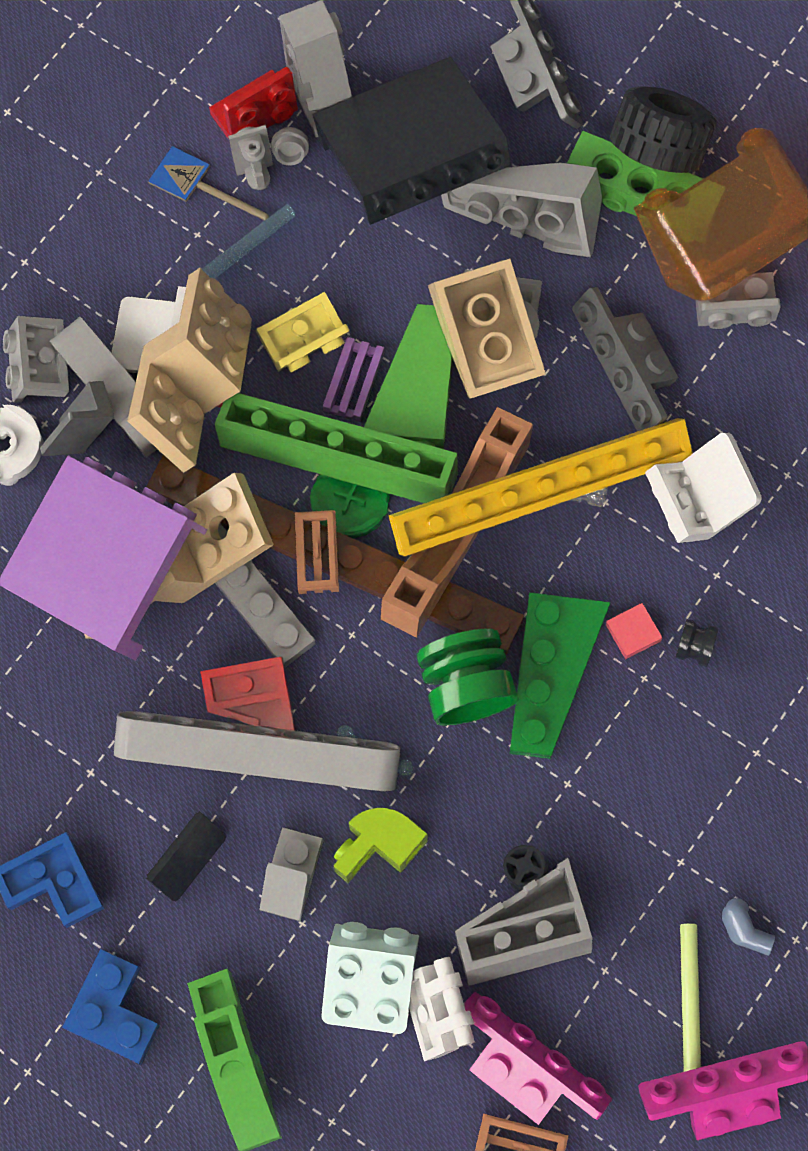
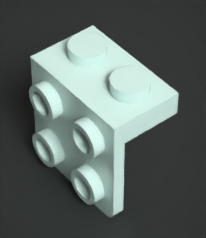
M347 922L343 925L335 924L328 949L322 1007L323 1021L331 1025L396 1034L403 1033L406 1030L413 969L419 935L410 934L407 930L401 928L371 929L358 922Z

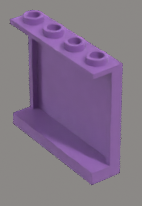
M67 456L0 577V586L110 649L136 661L143 645L131 639L191 529L205 535L207 529L194 522L197 514L182 505L175 503L172 509L163 505L166 498L147 487L143 489L142 493L133 490L137 483L118 472H115L112 478L104 475L107 467L91 458L85 457L81 463Z

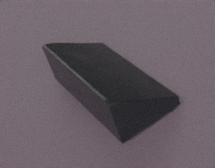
M200 811L196 812L146 875V879L169 899L175 902L178 901L226 839L225 834Z

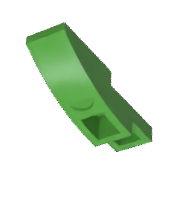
M224 969L187 983L196 1013V1018L193 1019L215 1090L238 1150L249 1151L281 1139V1132L260 1059L252 1046L232 973L228 969Z

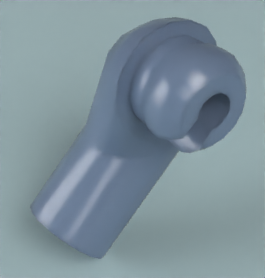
M739 898L729 900L722 911V921L730 940L736 945L769 956L774 944L775 935L754 928L748 913L749 906L744 900Z

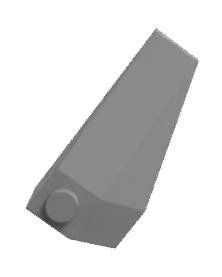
M567 163L507 167L441 195L444 208L484 224L494 221L511 228L510 234L518 238H522L524 234L542 240L544 241L543 248L553 252L591 257L593 254L602 201L596 167Z

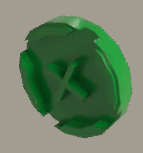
M319 474L311 490L310 502L312 511L335 510L337 532L351 538H358L368 535L380 526L387 516L390 496L389 493ZM327 520L320 521V524L328 527Z

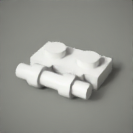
M450 957L436 960L433 965L420 967L413 971L409 1010L424 1061L439 1058L459 1049V1047L475 1043L470 1027L474 1024L471 1012L465 1010L459 989L463 984L459 972H454Z

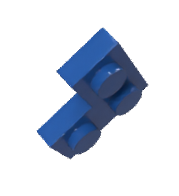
M67 832L0 866V893L9 910H13L48 892L63 926L68 928L105 909Z
M100 949L62 1028L141 1065L160 1026L122 1007L141 968Z

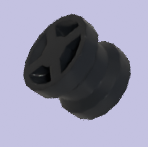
M686 619L675 658L681 660L692 658L697 660L699 665L707 667L716 641L718 628L713 626L702 628L697 626L695 621Z
M516 846L508 852L504 859L503 868L505 876L511 887L517 892L522 891L523 887L531 881H537L548 874L547 864L543 855L533 846ZM530 873L535 874V875H532V874H531L530 876H527V877H525V879H524V876H525V875H528V874H530Z

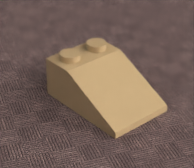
M511 259L428 285L440 326L469 399L546 374Z

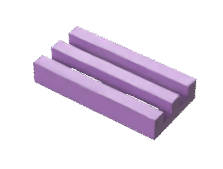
M346 338L323 404L324 412L361 422L385 353L384 347L377 345L375 348L371 347L368 342L362 341L357 343L354 338ZM356 352L358 354L340 405H334L352 353ZM370 356L372 360L355 410L348 409L365 358Z

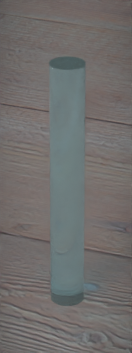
M288 204L284 205L207 264L202 270L210 278H216L296 216L294 210Z

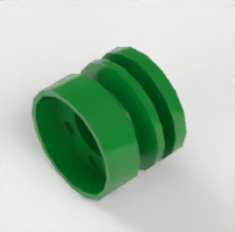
M491 628L475 629L452 634L426 645L416 654L420 668L425 669L422 673L424 683L440 685L428 694L433 717L437 725L448 726L477 721L500 713L519 701L510 671L503 669L494 670L507 660L504 650L499 649L502 642L498 630Z

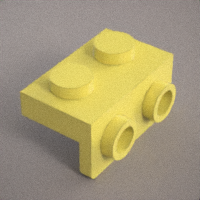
M325 292L256 329V333L278 372L287 367L290 373L310 363L308 355L322 349L324 354H327L343 345L345 342L342 336L350 331L346 324H342Z

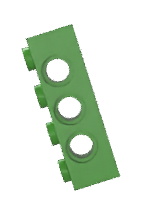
M582 131L567 164L596 167L598 176L601 173H609L614 176L611 179H604L599 176L602 194L601 202L610 210L616 212L625 211L639 217L647 225H660L672 230L677 236L685 240H697L704 243L721 206L725 187L691 173L667 172L643 165L626 156L612 142ZM644 187L648 189L649 192L638 193L634 190V188ZM679 201L685 206L677 208L670 205L669 202Z

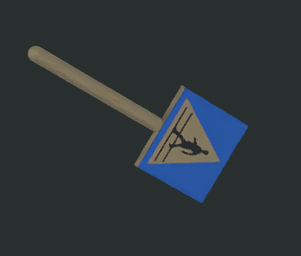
M173 146L148 181L149 184L187 202L197 187L264 221L269 219L267 213L202 182L201 180L210 168V164Z

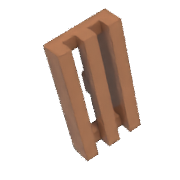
M335 510L295 512L298 593L307 594V591L323 593V590L339 592ZM323 520L328 522L330 580H323L320 521ZM312 521L314 581H306L304 522Z
M483 1114L475 1151H484L486 1143L516 1151H553L488 1134L490 1126L558 1143L556 1151H565L568 1135Z

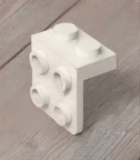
M178 286L175 302L137 297H125L122 299L112 354L127 372L138 373L143 346L179 323L186 287Z
M730 433L719 434L683 462L655 464L645 472L652 486L653 494L660 503L668 521L669 529L674 534L677 543L708 540L761 502V494L733 435Z

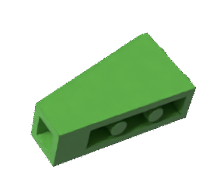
M417 304L364 428L444 449L453 356L447 345L434 305Z

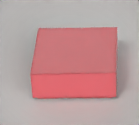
M643 603L606 621V626L625 660L662 640L661 634Z

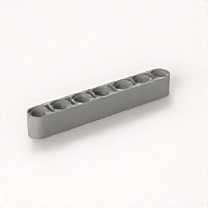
M123 711L117 713L114 756L133 761L375 791H392L397 786L401 748L397 744L383 741L147 712Z

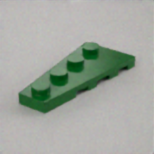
M529 593L517 690L519 701L515 706L510 754L551 759L599 631L608 612L610 602Z

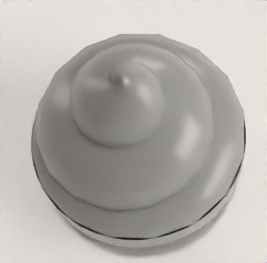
M284 127L276 132L271 140L272 153L277 161L284 165L291 166L300 163L309 150L307 136L295 127Z

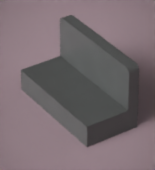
M104 381L88 382L60 417V424L40 447L42 456L84 453L114 418Z

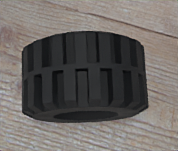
M632 87L626 90L610 139L613 145L622 153L643 165L667 172L690 173L700 169L717 125V120L700 103L677 92L657 87Z

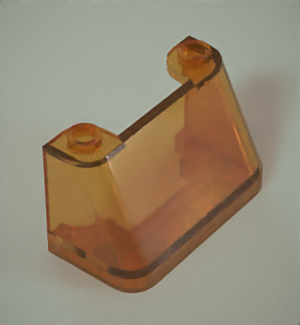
M754 128L745 132L741 136V141L736 145L739 157L682 193L659 188L647 194L645 201L634 207L667 287L698 301L715 298L808 239V188L776 136L770 130Z

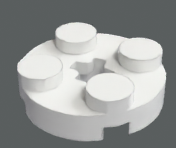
M3 405L4 408H0V439L4 440L7 436L11 437L9 441L11 446L8 450L0 452V483L10 486L17 483L19 479L28 475L35 468L40 460V447L44 441L35 420L29 413L14 405Z

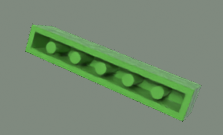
M240 393L223 402L215 422L220 447L421 503H427L450 495L458 476L456 452Z

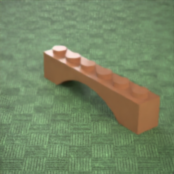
M497 407L478 438L452 494L513 474L529 448L533 424ZM479 531L413 553L402 565L382 598L381 620L417 638Z

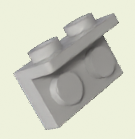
M773 272L695 277L694 292L698 326L723 329L732 324L748 323L750 326L757 327L767 325L771 321H776L781 304L780 299L776 298Z
M17 316L9 330H5L3 350L4 353H9L10 364L6 370V387L12 390L13 402L21 403L26 395L65 397L69 392L67 362L50 343L51 339L64 330L63 319Z

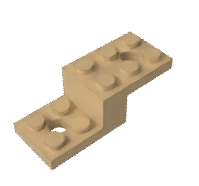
M201 268L188 275L179 323L143 346L127 420L183 473L196 465L205 413L241 391L252 318L246 308L241 304H236L224 292L219 281L215 278H210Z
M234 472L183 506L197 514L194 522L207 529V531L203 535L191 529L151 603L154 601L185 603L274 545L244 474ZM226 518L229 523L227 536L221 539L218 527L220 522ZM84 634L86 639H93L88 635Z

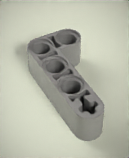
M78 317L51 339L50 343L85 385L92 381H104L114 413L113 419L147 458L157 448L127 422L136 382L81 317Z

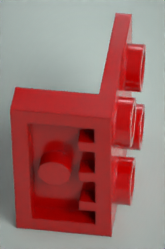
M288 67L276 73L270 70L209 107L211 116L226 137L229 139L228 136L234 135L246 127L257 128L266 125V128H269L275 123H283L298 110L293 73Z

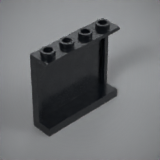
M451 56L312 114L322 147L325 151L331 150L363 203L369 225L511 166L505 134Z

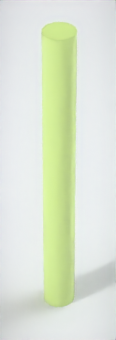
M697 924L680 925L684 1072L701 1067Z

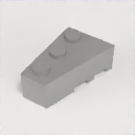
M323 0L279 16L286 67L293 73L295 93L315 137H318L312 114L352 97L343 59L344 48L339 38V35H342V28L336 13H328Z
M568 858L557 864L556 869L539 880H533L525 885L519 893L503 903L500 901L455 931L457 946L468 986L592 953V935Z

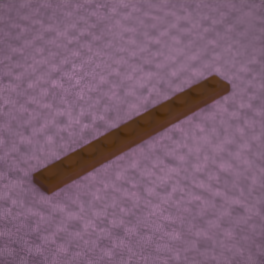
M163 454L146 487L166 498L167 502L173 505L178 503L185 506L222 480L194 467L183 473ZM252 494L274 544L270 548L297 560L295 512ZM224 518L220 523L224 528L229 529V523ZM312 521L304 522L306 565L314 568ZM320 524L322 572L330 575L328 527ZM337 532L339 580L379 598H383L405 562ZM449 582L428 620L457 633L475 629L491 628L498 630L502 642L499 649H503L507 655L524 621V615Z

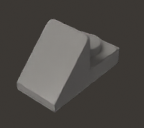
M282 827L273 861L267 864L260 911L301 921L322 848L323 838Z

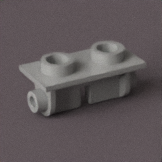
M266 125L257 128L246 127L239 130L236 134L228 136L237 176L245 174L247 182L252 189L263 190L270 183L267 167L273 165Z

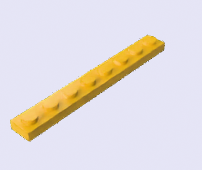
M676 418L391 514L389 519L399 555L408 556L644 475L655 464L682 462L693 454L685 419Z

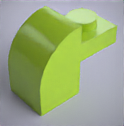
M388 808L366 810L349 821L350 831L358 836L355 841L350 838L347 839L334 855V858L337 860L334 864V869L342 879L349 883L376 852L401 873L428 842L427 833L398 811Z

